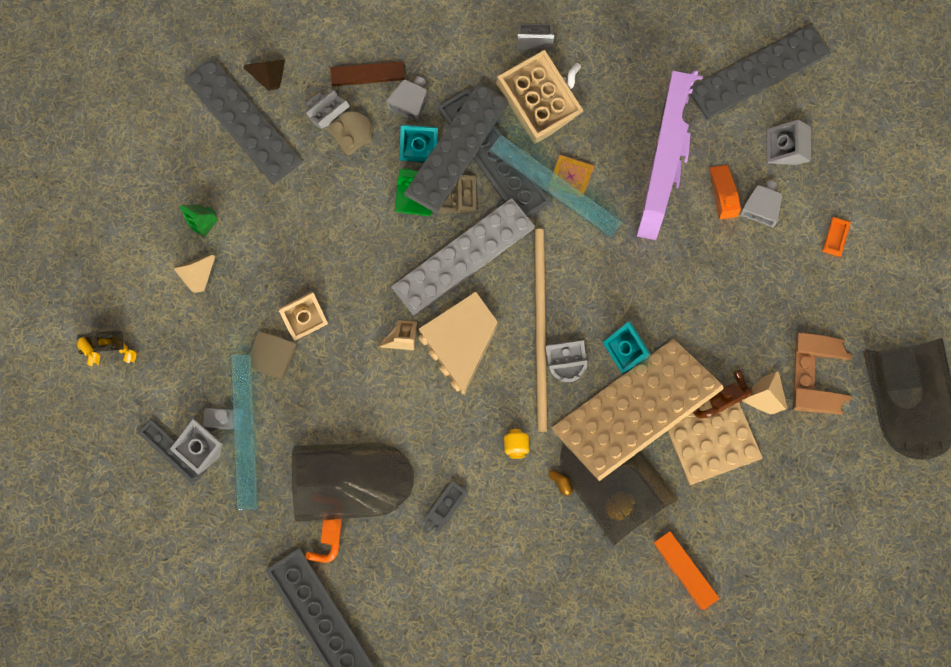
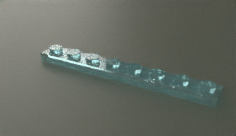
M500 135L490 148V152L609 238L613 236L622 222L504 136Z
M231 355L237 511L257 510L251 355Z

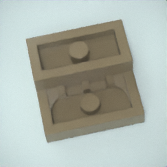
M462 175L438 213L476 212V176Z
M259 332L245 367L283 380L297 344Z

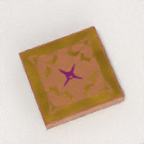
M559 154L548 189L583 200L594 165Z

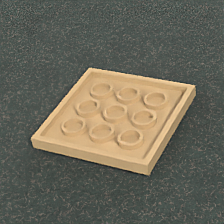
M710 400L699 407L701 411L712 408ZM739 402L709 418L699 419L692 412L667 431L689 485L762 459L760 450Z

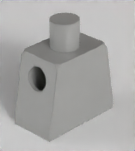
M416 76L413 83L403 80L387 99V108L419 122L427 100V90L423 88L426 81L419 76Z
M768 180L765 187L757 185L745 204L741 215L774 228L778 220L782 194L775 191L778 184Z

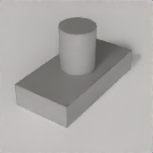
M205 408L203 427L206 429L243 430L244 410Z

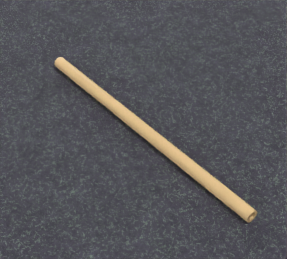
M535 229L537 431L547 432L544 229Z

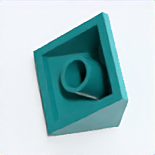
M401 124L400 161L425 162L438 143V127Z
M630 321L603 342L622 374L646 361L650 356L649 350Z

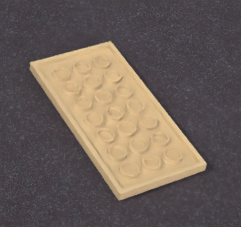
M673 338L651 354L646 361L625 373L554 425L552 429L600 481L722 391L723 385Z

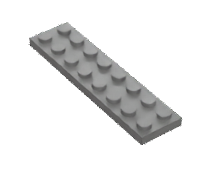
M511 198L395 283L391 288L413 317H415L535 229V226Z

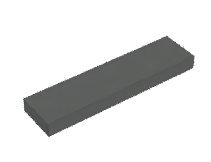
M152 419L137 432L192 485L207 472V470H204L198 475L172 452L170 448L176 441Z

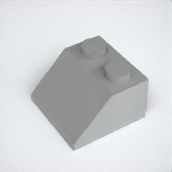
M795 120L767 129V163L798 165L811 161L810 126L800 120Z

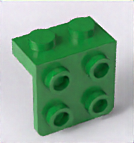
M410 168L399 169L395 211L397 213L431 216V210L404 195L419 171H414Z

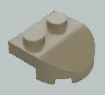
M346 112L327 126L348 156L352 155L361 146L368 145L372 139L373 125L371 121L358 112Z

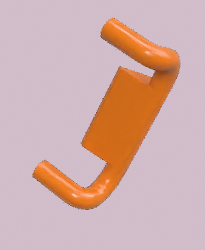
M314 492L312 494L313 500L335 504V510L324 509L321 543L331 545V550L327 555L308 551L305 558L312 561L329 563L336 558L339 551L343 503L338 496H328Z

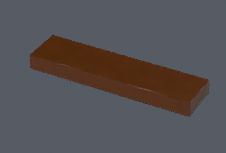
M403 61L330 67L332 86L405 80Z

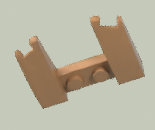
M798 333L796 335L793 410L843 414V411L840 409L845 401L849 403L851 396L814 390L815 357L852 359L851 353L847 354L843 346L844 340L807 333Z

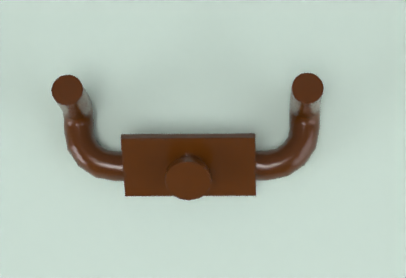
M741 370L734 372L737 384L734 382L724 387L722 391L709 399L712 408L704 411L697 408L693 411V414L699 419L709 418L748 398L752 394V389L746 385Z

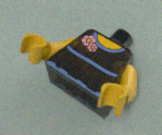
M122 331L92 332L77 336L76 348L79 354L88 356L87 364L89 366H92L93 363L99 365L101 356L99 353L119 351L121 354L125 353L123 361L130 363V361L134 363L137 353L128 349V346L123 342Z

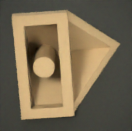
M215 256L201 257L176 267L174 270L192 292H202L205 290Z
M398 320L397 326L378 347L414 350L417 322Z
M779 372L762 377L751 388L752 394L742 400L768 414H775L788 409Z

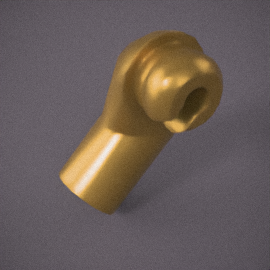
M555 470L549 473V479L557 483L562 495L569 496L573 493V487L566 476Z

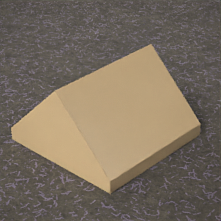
M313 292L278 309L294 341L328 324Z

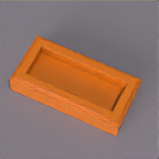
M832 217L822 252L841 257L851 222Z

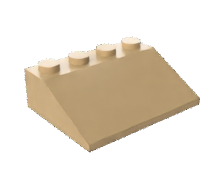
M545 50L497 77V86L509 101V105L534 145L583 113V109Z

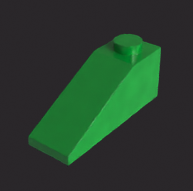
M200 204L180 206L188 227L202 237H205L217 222L216 212L208 206L203 207Z

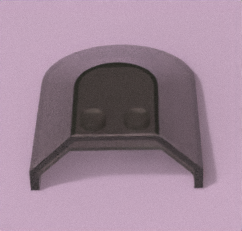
M940 338L920 345L881 351L864 350L863 353L881 431L889 445L903 456L917 460L932 459L949 450L951 447V374L943 339Z
M383 443L294 445L292 451V496L296 522L386 515L397 510L409 498L413 489L414 474L409 460L401 451Z
M563 443L560 454L562 473L570 480L574 492L614 546L658 512L679 500L642 451H639L599 481Z

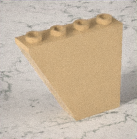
M477 292L419 328L420 335L418 338L423 346L427 345L430 348V356L434 361H439L441 364L440 370L445 377L449 375L452 380L450 383L456 392L460 391L462 395L466 393L497 329L498 322Z

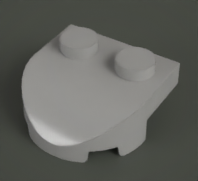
M328 90L327 94L323 95L320 92L313 96L307 102L308 108L304 109L311 122L322 129L327 127L337 116L342 115L349 107V104L346 100L337 96L334 90Z
M583 339L545 345L548 368L553 376L560 381H576L587 369Z

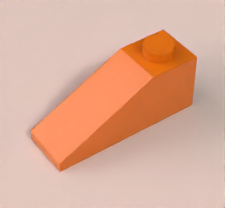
M728 165L709 167L719 219L738 217L741 207L738 192Z

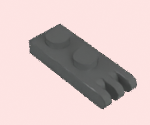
M451 481L421 525L426 526L428 521H430L431 524L427 529L431 531L436 525L437 529L434 531V534L438 536L467 496L468 491Z

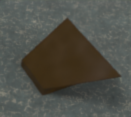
M285 60L246 64L243 68L268 91L277 90L281 85Z

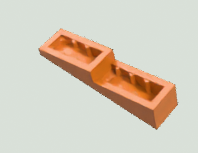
M670 531L653 542L700 610H705L720 599Z

